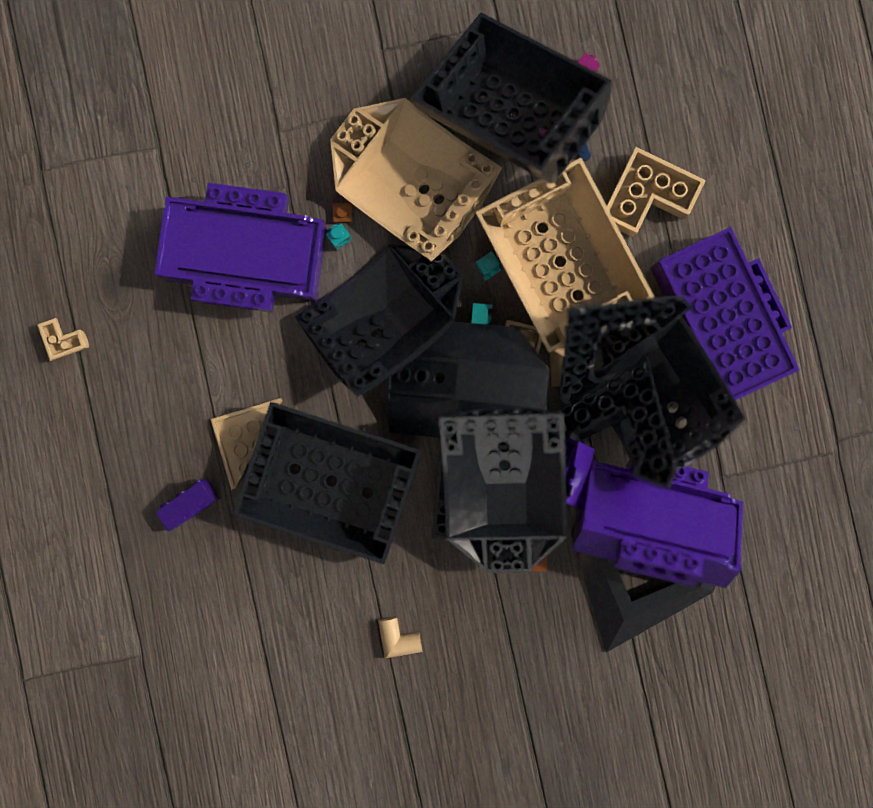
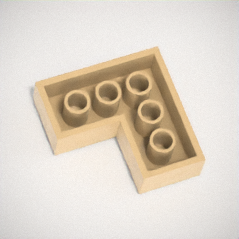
M635 147L606 206L619 231L634 237L638 233L651 204L684 220L689 216L706 180Z

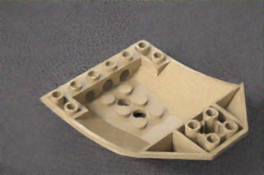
M407 98L353 109L330 139L336 191L387 231L430 261L434 260L459 237L483 205L502 169L501 166L461 141L425 113L416 109ZM428 185L430 187L429 192L421 194L419 192L420 187ZM439 196H443V203L436 204L435 199Z

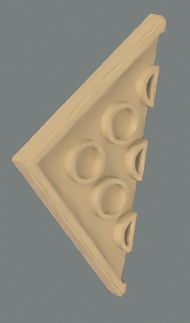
M282 398L272 400L271 402L281 405ZM270 401L210 419L231 490L236 489L251 461Z

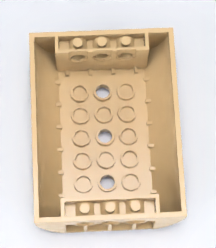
M582 158L570 163L555 183H547L539 179L476 212L548 353L565 346L568 307L634 301L654 297ZM543 223L547 226L548 231L540 233L537 230V226ZM557 257L564 258L565 265L563 267H558L555 264ZM580 291L583 294L582 300H574L573 292Z

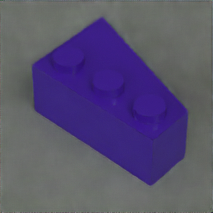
M566 436L564 441L566 503L583 509L595 449Z
M200 479L193 483L192 487L187 491L185 489L176 494L177 498L171 502L167 500L159 506L161 509L156 513L169 532L221 498L209 480L203 481Z

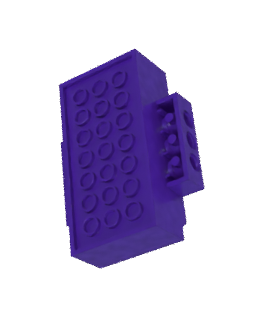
M208 183L205 202L166 197V207H164L156 260L158 266L155 267V275L165 281L193 285L191 300L198 303L273 313L275 296L317 302L327 226L322 219L287 213L289 197L286 193Z
M732 227L669 255L650 267L663 296H683L692 305V308L683 314L682 317L707 352L735 400L800 370L782 334L792 328L760 259L757 258L748 263Z
M630 459L626 468L592 460L583 509L577 507L572 551L615 561V568L692 587L697 582L727 588L740 573L743 501L731 498V495L728 493L708 489L709 472L690 467L677 470L669 490H663L641 483L631 476L635 468Z

